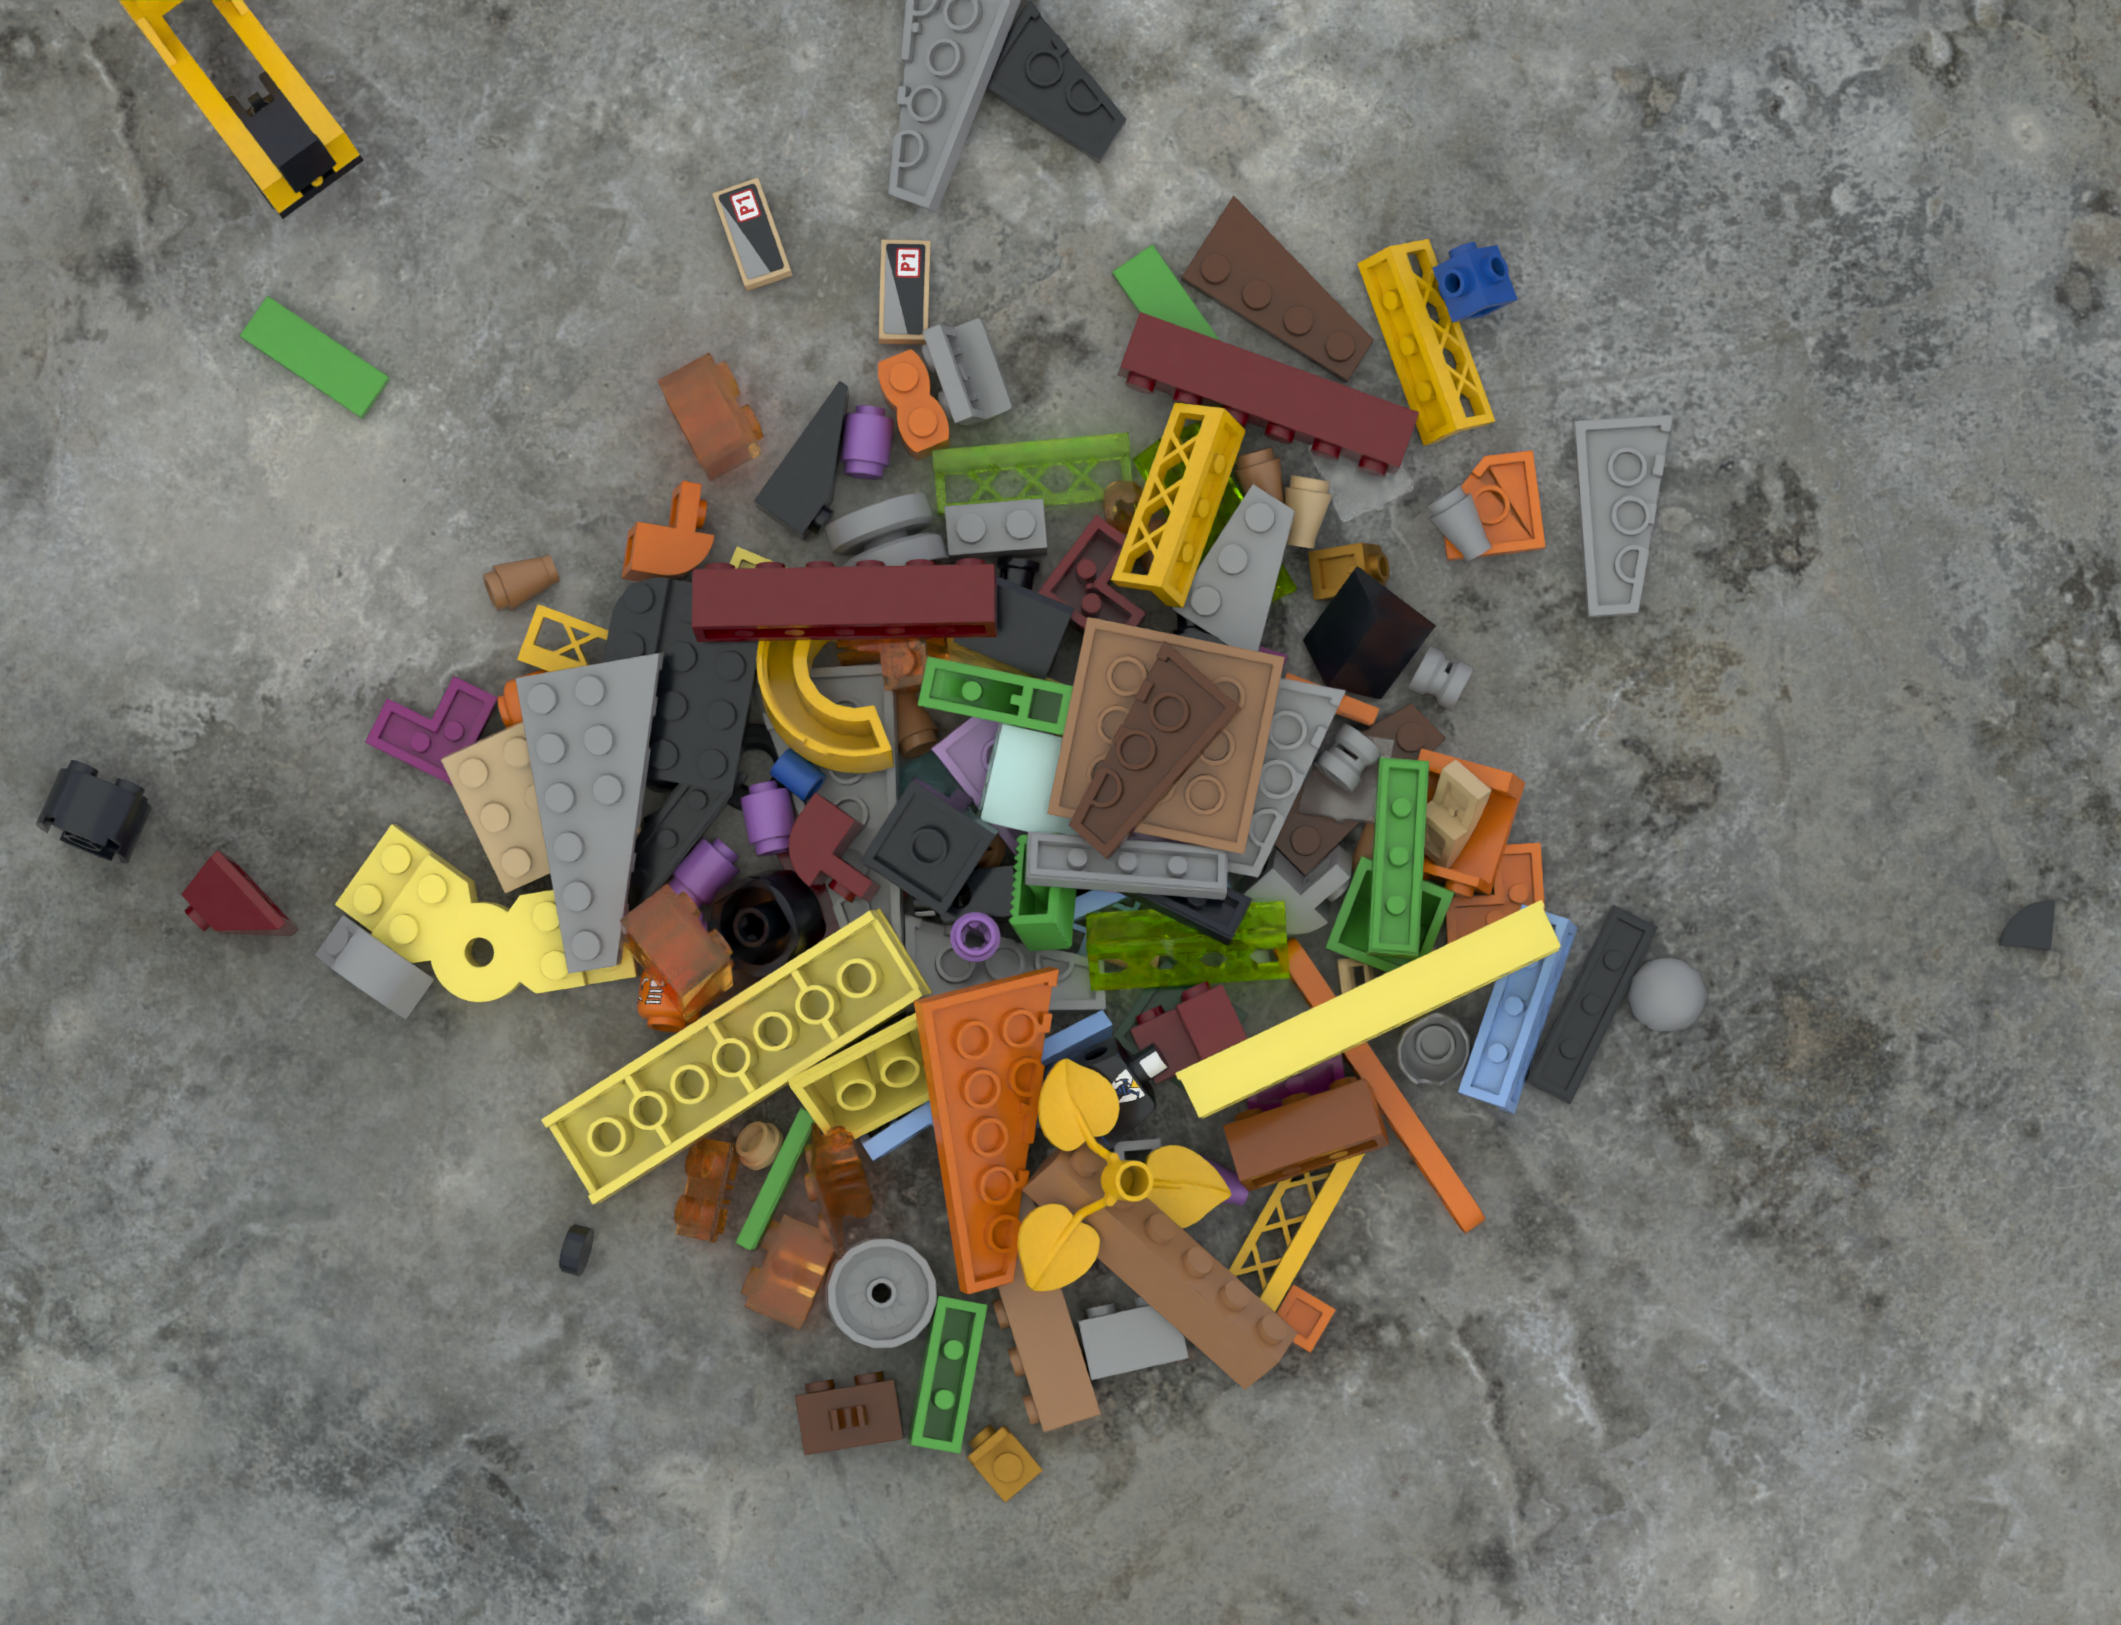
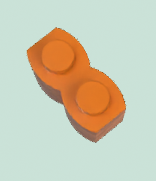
M909 349L878 362V378L881 393L888 407L897 415L899 435L906 451L916 461H920L949 449L950 433L948 420L939 402L931 396L929 374L921 358L913 350Z

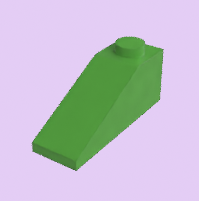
M928 656L918 706L1063 735L1073 686Z

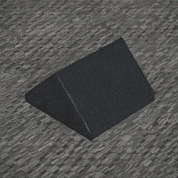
M1357 566L1304 637L1303 642L1326 687L1382 699L1436 625Z
M996 576L997 637L954 638L953 642L1045 680L1053 670L1074 608Z

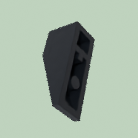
M841 381L838 382L754 500L756 508L804 541L811 532L818 536L834 514V511L829 506L833 502L845 415L847 414L849 401L848 386Z

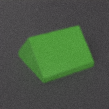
M1361 855L1325 948L1385 972H1390L1415 959L1367 955L1372 859ZM1424 879L1422 882L1419 953L1417 959L1431 952L1454 895V891Z

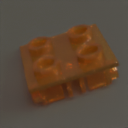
M812 1123V1144L805 1145V1155L810 1170L804 1173L805 1186L810 1201H819L822 1210L821 1213H818V1223L823 1241H832L839 1260L843 1259V1216L851 1214L856 1218L868 1216L872 1212L871 1206L874 1204V1198L865 1170L862 1169V1161L859 1157L853 1134L846 1131L844 1126H834L825 1135H821L818 1125Z
M703 1138L690 1148L685 1161V1173L688 1176L685 1193L679 1197L674 1211V1222L678 1224L676 1229L677 1235L716 1243L718 1233H724L728 1210L721 1209V1205H730L731 1200L723 1199L725 1189L733 1191L734 1186L726 1184L727 1179L735 1181L740 1156H736L735 1144Z

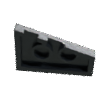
M1029 1L1008 32L986 91L1100 164L1125 126L1126 118L1093 77L1083 69L1071 54L1064 41L1058 34L1054 33L1042 18L1041 13L1034 4Z

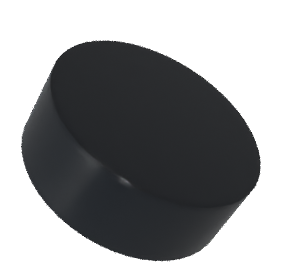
M578 1224L570 1227L560 1254L559 1267L562 1272L578 1277L582 1275L588 1263L593 1245L594 1230L592 1228Z

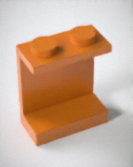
M1421 748L1418 760L1429 761L1427 803L1433 800L1442 769L1455 759L1492 790L1472 835L1450 868L1438 866L1424 854L1423 879L1445 883V888L1454 891V895L1472 899L1474 891L1490 896L1525 782L1510 772Z

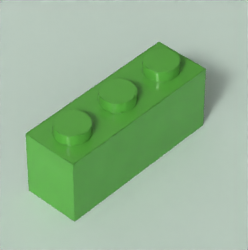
M937 1296V1303L928 1325L907 1444L960 1454L988 1305Z

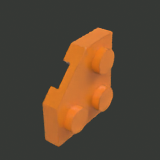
M1533 450L1484 456L1461 485L1465 494L1471 493L1487 539L1492 545L1489 550L1476 558L1544 550L1546 546ZM1443 534L1446 561L1465 559L1462 553Z

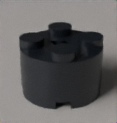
M71 760L68 768H61L38 817L36 826L48 834L51 825L63 831L60 841L112 861L115 852H117L121 863H129L152 810V807L147 803L148 799L143 796L145 790L130 781L117 778L115 784L97 778L99 771L85 763Z
M767 870L726 884L714 896L711 905H714L711 920L707 921L708 939L718 959L732 970H739L750 974L748 976L755 977L771 974L818 944L826 932L821 908L814 892L792 870Z

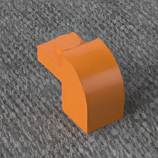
M682 481L673 490L668 527L638 521L632 526L627 534L621 579L637 582L660 577L680 580L704 560L712 547L715 535L695 532L696 528L702 529L706 516L707 501L700 499L702 484Z

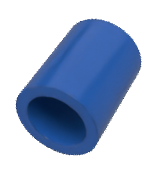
M791 748L779 757L770 771L772 777L803 802L809 801L813 794L819 791L827 777L817 767Z

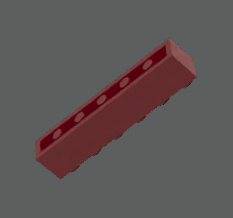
M1142 312L1139 313L1117 376L1126 378L1125 385L1138 392L1153 394L1154 389L1173 395L1171 400L1173 403L1225 408L1243 428L1246 427L1248 422L1266 429L1264 435L1274 441L1292 444L1293 439L1309 444L1312 446L1310 451L1313 454L1327 460L1338 461L1339 457L1342 456L1358 462V470L1379 478H1384L1386 473L1395 475L1400 468L1419 415L1417 411Z
M976 558L960 559L956 561V565H935V562L931 560L914 559L907 561L905 566H885L884 562L878 560H863L857 562L852 567H835V564L832 562L812 561L808 562L805 567L785 568V565L779 562H761L756 564L755 568L735 569V566L729 563H711L706 565L705 569H693L692 629L697 642L997 637L996 571L994 564H986L985 561Z

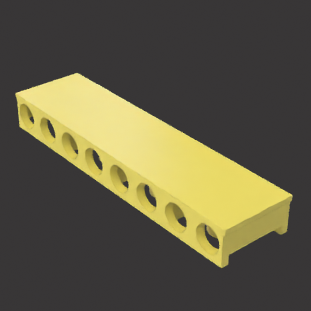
M1540 900L1175 1074L1178 1080L1182 1081L1198 1117L1204 1119L1556 953L1561 947L1560 942L1544 911L1545 905Z
M881 908L870 910L547 1115L541 1121L546 1128H550L588 1190L590 1194L588 1197L592 1204L602 1203L789 1084L788 1079L836 1055L913 1006L914 1000L926 998L933 992Z

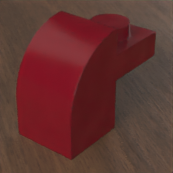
M817 793L813 794L791 829L789 855L793 868L801 880L811 888L819 891L830 876L833 879L828 884V887L844 899L852 903L858 896L863 900L871 902L881 886L842 859V856L864 825Z

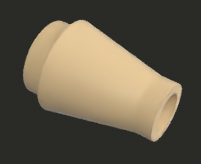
M1291 475L1290 486L1284 487L1285 505L1295 511L1287 545L1314 549L1316 537L1333 494L1328 493L1330 481Z

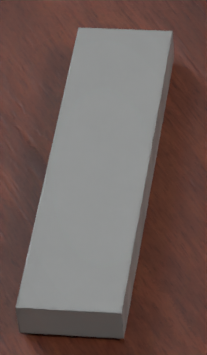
M1028 832L1025 885L1225 900L1227 894L1228 851L1196 844L1127 839L1113 856L1107 860L1079 835Z

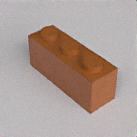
M1356 1077L1342 1078L1329 1084L1328 1091L1313 1096L1306 1092L1294 1094L1281 1101L1282 1106L1265 1112L1261 1108L1246 1110L1234 1117L1235 1122L1223 1125L1240 1183L1250 1192L1389 1146L1390 1142L1374 1090L1365 1078L1357 1080Z

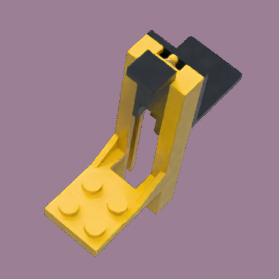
M118 0L223 139L266 201L278 212L282 219L364 161L340 125L243 0L211 1L265 70L259 75V79L269 94L263 99L258 92L250 96L248 101L252 107L248 110L242 107L235 96H229L227 99L222 97L162 17L184 0Z

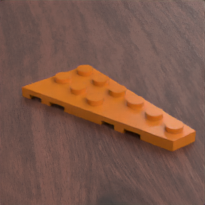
M1051 966L914 1000L959 1289L966 1294L1009 1284L1014 1280L1018 1253V1233L1022 1224L1018 1219L1022 1189L1027 1184L1029 1178V1170H1026L1029 1143H1034L1038 1102L1045 1066L1041 1063L1045 1033H1050L1052 1014L1048 1013L1052 987L1057 986L1059 969Z

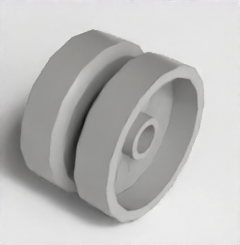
M922 492L891 498L867 506L835 520L824 529L833 554L841 556L856 555L847 560L842 567H852L857 562L863 560H878L884 562L885 566H905V563L909 560L927 559L934 561L935 565H943L950 559L941 535L930 532L919 533L927 528L935 517L927 494Z
M887 1237L864 1238L845 1247L831 1263L824 1281L825 1306L833 1324L851 1340L871 1348H893L914 1339L930 1322L937 1303L936 1279L927 1260L912 1246ZM879 1283H884V1286L890 1288L891 1293L888 1300L883 1298L882 1303L876 1302L872 1297V1289Z

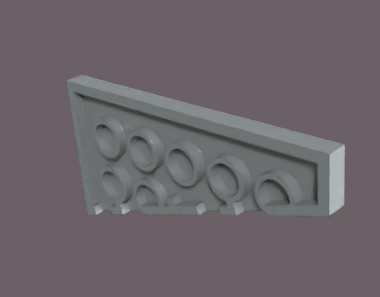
M906 0L901 60L905 62L903 86H898L897 104L901 106L899 132L893 138L889 195L935 213L938 212L1021 0Z
M664 652L515 678L568 974L621 964L629 904L627 903L631 872H634L636 853H634L637 827L640 826L651 750L649 748L652 719L656 714L658 699L656 697L659 670H662Z
M893 664L811 668L809 676L819 693L833 703L851 708L875 706L892 749L894 764L892 768L877 772L844 773L829 770L812 763L827 776L817 794L825 797L864 825L842 856V859L881 886L871 902L857 896L851 903L828 887V884L833 879L829 876L825 884L833 903L832 908L840 929L866 912L881 908L905 947L903 890L860 862L900 799L896 667ZM757 675L754 691L762 710L761 714L766 728L770 732L777 754L780 757L790 747L781 739L769 721L762 702ZM790 791L798 815H800L809 801L803 802Z

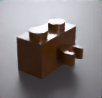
M883 1371L855 1375V1386L835 1389L834 1379L804 1384L806 1394L795 1395L804 1455L904 1439L895 1379L884 1380Z

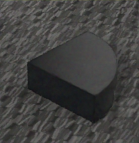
M2055 901L2036 902L2018 911L2004 927L1999 946L2044 951L2051 950Z

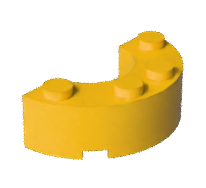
M831 640L759 641L756 662L764 709L777 734L792 750L818 766L844 773H871L894 767L892 749L875 706L851 708L837 705L820 694L809 677L814 658L822 647Z

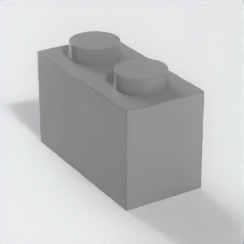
M1043 499L945 506L949 563H956V561L965 558H976L985 561L997 560L999 557L1022 558L1047 555Z
M1142 1297L1134 1298L1136 1304L1134 1309L1117 1312L1115 1303L1086 1309L1088 1319L1078 1321L1091 1380L1187 1359L1189 1356L1184 1335Z

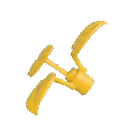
M1066 1058L1054 1065L1041 1088L1038 1102L1040 1126L1045 1137L1058 1149L1072 1151L1086 1142L1093 1152L1107 1161L1108 1165L1104 1168L1101 1175V1186L1105 1195L1103 1198L1079 1209L1074 1216L1065 1206L1053 1203L1039 1206L1025 1217L1019 1229L1017 1248L1026 1285L1033 1291H1051L1062 1288L1079 1279L1091 1268L1099 1252L1100 1238L1094 1228L1081 1223V1221L1086 1216L1106 1206H1113L1117 1200L1136 1202L1147 1197L1181 1228H1186L1198 1222L1214 1207L1231 1196L1229 1187L1218 1171L1202 1156L1186 1147L1177 1145L1161 1146L1147 1156L1144 1164L1140 1161L1120 1160L1117 1153L1110 1152L1101 1146L1094 1137L1106 1135L1115 1126L1120 1110L1117 1093L1111 1083L1101 1074Z

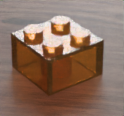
M709 352L657 380L668 406L709 481L762 454L758 444V440L764 438L761 431L762 428L749 404L742 407L738 406L735 398L741 395L725 360L716 365Z
M667 883L620 919L625 947L682 1017L688 1021L734 985L731 970L734 963L729 956L733 952L717 930L713 929L708 933L698 919L701 916V912L688 894L682 891L677 895Z

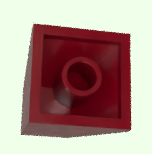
M219 850L207 860L181 894L190 904L184 910L185 913L204 932L209 927H212L214 931L221 934L292 936L299 930L237 862Z

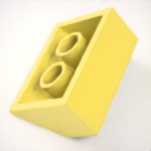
M916 1013L788 1079L790 1088L835 1150L929 1101Z

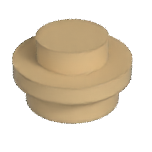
M757 1121L747 1125L741 1131L736 1141V1151L740 1156L741 1162L751 1170H760L774 1163L783 1145V1134L779 1128L771 1123Z

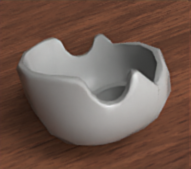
M1665 957L1647 962L1637 971L1630 983L1628 1000L1634 1016L1642 1024L1658 1032L1685 1030L1694 1024L1705 1011L1708 991L1701 973L1683 960Z
M1431 1011L1403 1024L1395 1041L1397 1064L1409 1081L1416 1085L1424 1083L1442 1086L1448 1083L1465 1069L1471 1055L1469 1032L1455 1016L1442 1011Z

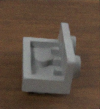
M976 318L954 328L938 324L922 331L926 344L922 346L923 357L929 370L932 373L937 372L943 389L938 392V398L948 419L953 418L956 424L972 427L1013 410L1014 404L987 328L982 319Z

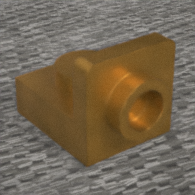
M1361 542L1308 551L1313 599L1316 601L1332 600L1357 566L1386 587L1385 581L1389 578V564L1380 545Z
M989 1424L968 1442L974 1451L966 1457L967 1460L979 1471L1005 1503L1043 1471L1005 1424L997 1431Z

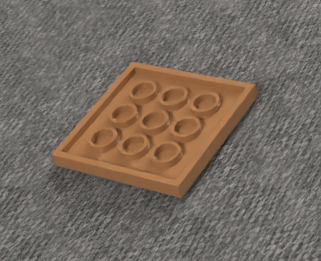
M1087 617L1047 814L1072 819L1097 769L1103 764L1120 725H1123L1136 700L1135 696L1144 679H1147L1154 666L1161 646L1166 641L1242 709L1134 832L1244 854L1285 657Z

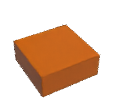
M1292 1284L1276 1313L1298 1332L1292 1342L1311 1353L1336 1309Z

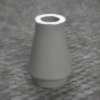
M1460 485L1446 491L1426 505L1432 514L1429 520L1462 553L1467 562L1475 559L1492 547L1485 534L1471 493L1465 494Z

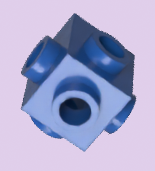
M1476 242L1460 245L1448 251L1449 260L1432 268L1438 282L1439 293L1445 301L1452 323L1482 318L1518 300L1508 275V266L1501 256L1498 245L1477 248Z

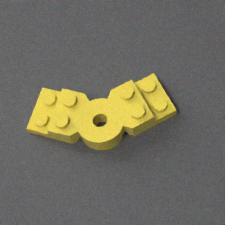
M391 824L335 904L372 931V936L409 962L417 963L431 960L434 973L440 983L450 993L467 1001H492L507 996L521 984L537 994L639 976L629 910L621 964L568 974L553 890L520 895L510 909L494 902H478L474 880L396 824ZM478 938L488 940L493 946L494 956L488 965L478 963L472 955V945Z

